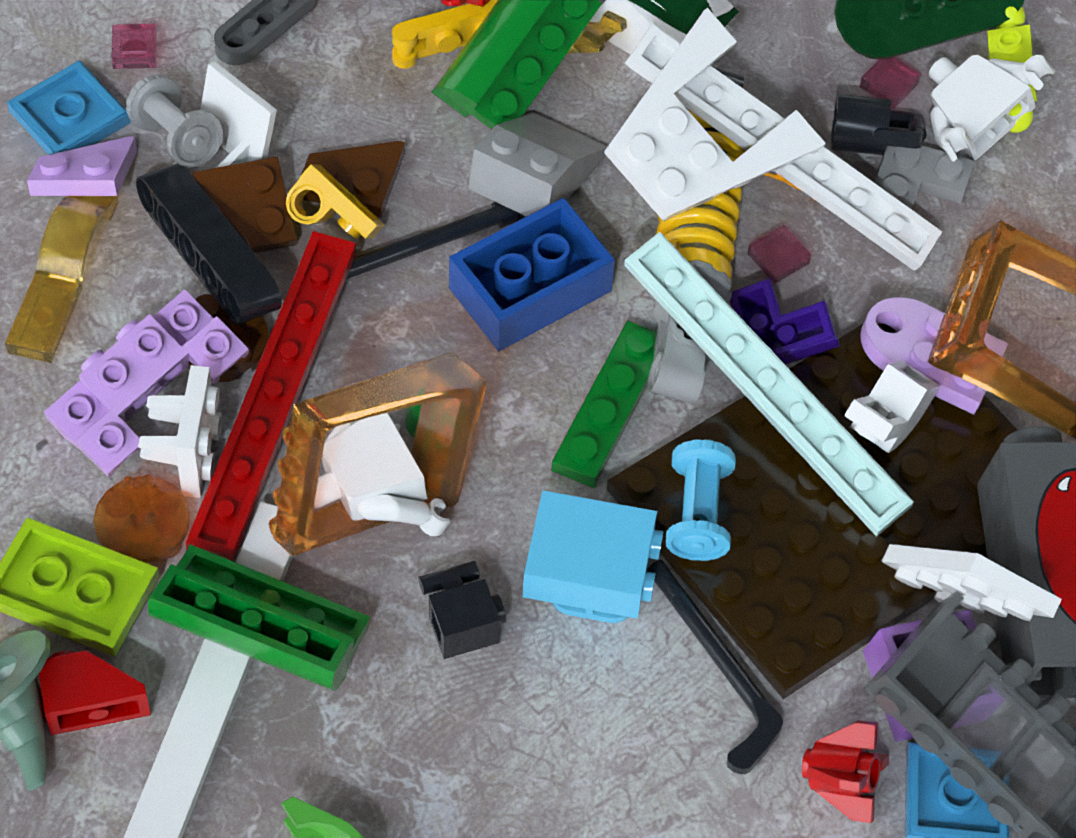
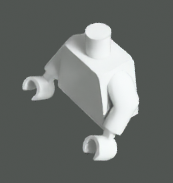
M972 55L959 67L953 64L947 57L939 59L929 71V77L938 84L931 93L934 108L930 113V120L935 143L947 152L952 162L958 159L956 153L961 149H964L968 156L976 161L1008 133L1022 115L1036 108L1031 88L1028 85H1032L1036 90H1040L1044 86L1040 78L1046 74L1053 75L1055 70L1042 55L1032 56L1026 62L994 58L986 60L979 55ZM1020 103L1022 111L1016 116L1009 115L1010 110Z
M384 406L377 408L370 414L346 415L342 417L320 448L323 467L326 473L304 483L306 494L314 509H319L340 499L352 520L367 519L419 525L430 536H440L451 523L450 518L440 517L446 509V504L440 498L433 499L429 505L424 502V500H427L424 476L399 433L401 425L393 423L390 418V412Z

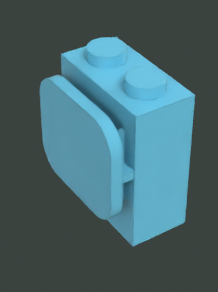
M542 490L524 571L522 597L550 602L561 613L608 623L622 622L628 617L638 619L641 601L651 602L656 573L647 572L649 558L659 560L664 531L655 530L657 511Z

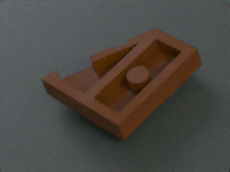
M394 141L311 153L307 158L301 175L311 164L321 165L376 217L382 218L405 155V142ZM312 190L306 193L303 200L321 204L320 197Z
M278 156L193 172V178L254 253L296 245L297 239L292 217L289 215L286 207L287 195Z

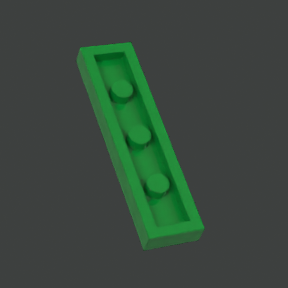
M627 320L552 460V472L595 488L647 388L648 377L653 363L657 332Z

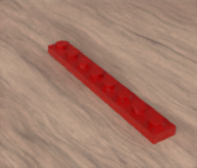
M316 231L312 232L185 542L186 551L191 544L234 562L356 255L355 242Z

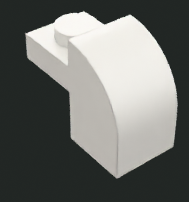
M903 360L890 363L885 368L870 395L854 399L844 416L853 421L850 426L852 429L890 453L913 430L941 386Z

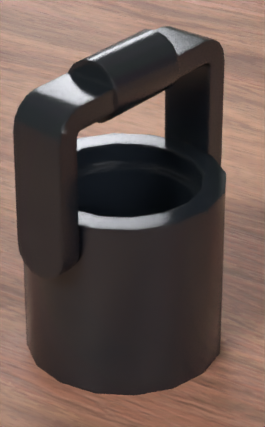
M837 94L831 130V150L884 155L886 146L917 149L921 147V143L926 139V127L920 115L913 112L891 110L890 99ZM889 127L905 128V129H908V131H907V130H898V129H889Z

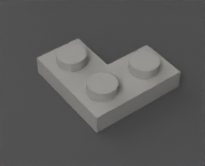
M923 145L917 149L887 146L875 184L911 210L914 208L919 192L961 204L975 161L957 156L958 159L952 162L947 152Z

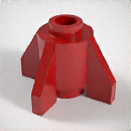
M857 720L818 739L812 749H806L803 756L802 776L808 779L811 790L818 793L852 821L872 823L874 821L875 796L864 795L863 793L875 792L879 782L880 771L889 765L888 754L869 752L868 750L877 748V722Z

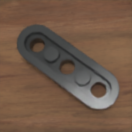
M316 0L250 1L216 30L214 45L217 57L229 65H243L250 62L314 8Z

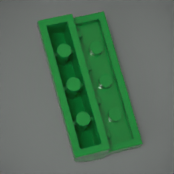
M498 0L431 93L465 118L471 114L491 130L498 124L523 116L602 3L598 0Z
M191 544L177 566L170 564L151 593L148 601V614L152 618L332 691H336L344 681L349 662L366 634L370 622V616Z

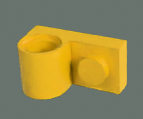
M311 164L290 189L286 198V207L289 215L301 224L324 223L337 212L341 216L337 221L338 224L355 239H358L360 235L365 239L374 238L385 226L379 218L321 165ZM311 190L318 194L321 201L319 211L313 216L307 214L302 205L305 194Z

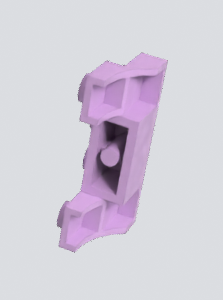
M185 289L153 317L149 313L140 322L134 319L126 324L116 336L118 341L105 353L102 350L93 353L81 366L83 372L79 374L80 381L44 411L46 419L59 433L82 451L108 478L135 451L141 450L138 447L140 438L125 422L147 404L148 396H156L189 367V361L195 366L210 367L211 381L213 384H216L224 372L241 357L244 359L249 354V349L217 316L213 318Z

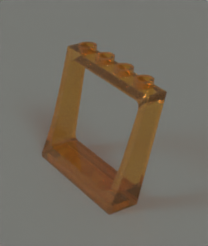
M1000 220L970 241L927 362L936 368L960 377L999 396L1076 439V403L990 350L984 343V338L1008 267L1034 276L1076 295V260Z
M452 351L293 404L291 423L282 431L287 450L286 456L278 460V469L282 476L281 486L273 492V498L278 507L277 515L269 521V529L273 539L293 557L347 536L391 522L367 519L352 520L341 501L313 513L325 437L327 432L336 426L416 405H421L411 455L424 476L427 500H424V502L429 505L433 499L440 498L445 502L446 507L457 504L461 494L487 381Z

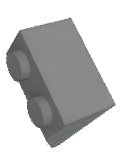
M533 112L496 125L474 148L468 189L524 216H529L563 197L567 201L606 157L604 151L608 146Z

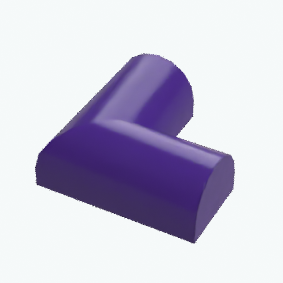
M770 278L731 291L732 296L729 301L731 308L785 365L840 346L838 335L825 300L782 315Z

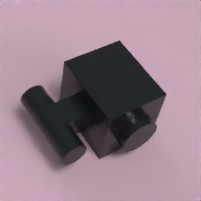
M475 561L418 577L422 594H430L429 620L444 659L500 643V625L506 622L505 609L498 594L491 596L486 580H479V570Z

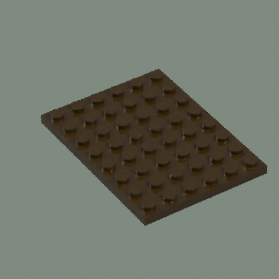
M863 324L840 337L839 347L810 356L789 370L914 501L910 509L877 537L746 396L613 476L607 482V491L618 504L657 511L655 530L664 531L660 554L782 699H785L869 643L879 629L896 625L934 599L937 591L924 585L921 589H917L894 577L897 570L882 562L889 544L978 553L988 559L977 483L1001 443L1004 442V439L1011 433L1018 431L985 395L974 415L935 396L913 430L890 453L860 435L850 427L853 421L844 415L854 399L870 395L884 372L869 359L862 347L860 332ZM877 324L885 332L896 333L892 327L886 324ZM692 440H711L722 443L732 449L736 456L734 471L729 476L720 479L717 524L724 527L730 533V550L726 555L708 561L684 559L674 555L666 547L667 530L672 525L682 522L685 477L677 473L672 467V452L678 445ZM693 518V520H696V521L701 520V519H699V518Z

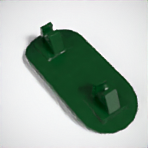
M836 0L834 14L839 32L844 41L855 52L870 59H889L999 27L1011 19L1006 16V9L1014 7L1018 12L1023 6L1024 0Z

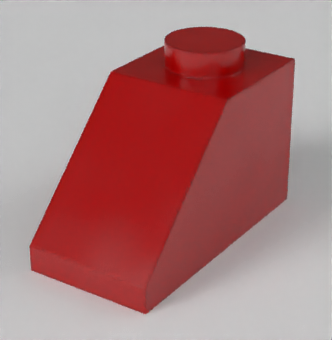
M70 650L56 652L47 658L42 670L39 672L44 711L51 736L151 716L145 684L87 650L80 652Z

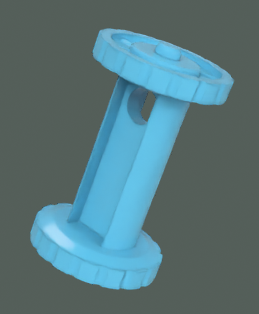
M692 440L678 445L672 452L673 469L685 477L682 522L672 525L666 532V547L671 553L678 555V557L696 561H708L718 559L726 555L730 550V533L724 527L717 524L720 479L729 476L734 471L736 456L732 449L722 443L711 440ZM693 518H699V519H701V520L696 521V520H693Z

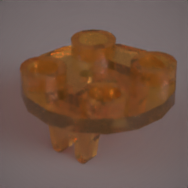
M147 474L137 477L125 476L124 480L109 488L96 505L93 522L98 541L103 547L149 563L164 558H172L179 554L183 547V541L188 535L191 516L185 496L175 485L159 477Z

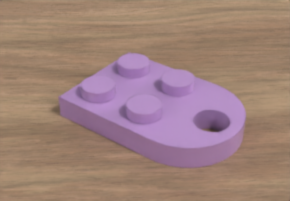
M904 297L888 298L875 304L868 312L860 332L861 344L865 353L880 369L884 371L888 364L903 360L941 386L935 395L936 397L973 415L978 409L1008 346L1007 342L921 301ZM877 324H886L892 327L896 333L885 332Z

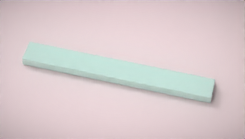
M661 232L657 233L625 259L624 266L876 537L912 507L914 501Z

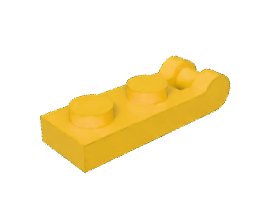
M490 0L484 7L465 4L396 24L392 28V44L394 45L392 61L394 65L403 69L411 68L419 58L440 52L448 53L458 47L465 46L498 0Z

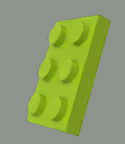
M27 517L0 561V612L115 657L159 579L158 567Z

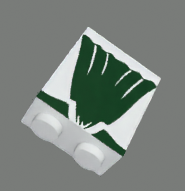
M606 0L586 27L631 55L652 24L681 44L705 9L708 8L729 33L733 30L727 24L739 11L728 0Z

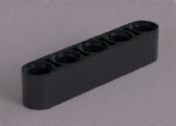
M176 163L144 174L136 179L137 193L146 212L235 325L243 324L281 308V294L273 276L185 166Z

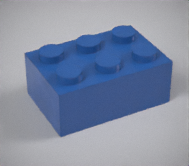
M563 197L449 256V289L499 352L611 292L615 259Z

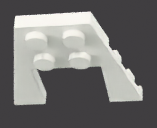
M708 8L700 15L604 151L605 155L663 221L708 202L730 189H736L750 183L753 179L770 171L774 172L803 156L810 153L814 154L826 144L802 115L795 110L733 162L679 101L675 94L728 52L737 42Z

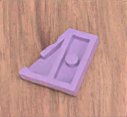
M124 137L39 157L27 179L30 196H117L137 154L135 137Z

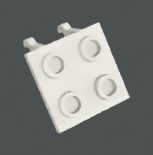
M214 61L208 64L200 110L211 113L219 120L223 128V140L220 146L229 153L217 167L267 159L277 110Z

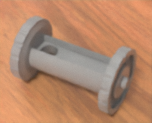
M161 74L150 75L143 80L141 79L131 89L126 102V111L129 119L142 130L153 131L164 127L169 132L167 136V150L169 155L178 164L190 168L198 167L211 160L218 152L223 140L221 123L207 111L196 110L186 114L180 110L182 94L179 86L172 79Z

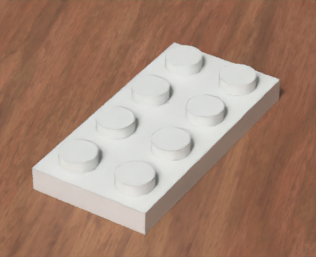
M889 544L882 559L883 563L897 570L894 576L897 580L917 589H921L924 585L937 591L934 599L938 602H942L957 591L964 597L962 602L956 607V610L960 611L962 607L980 614L987 610L1001 617H1007L1009 613L1020 619L1030 621L1033 615L1053 618L1062 600L978 553Z

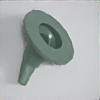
M38 630L21 632L0 642V740L8 752L13 751L28 791L35 790L45 784L47 763L42 701L35 677L42 670L50 654V640Z

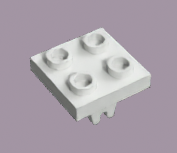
M190 366L185 395L148 396L146 404L149 408L148 417L179 424L177 436H141L138 447L141 449L140 457L142 459L178 466L182 496L201 498L204 480L211 481L214 474L215 453L210 452L212 440H219L221 436L222 412H217L220 392L219 387L212 386L210 367Z

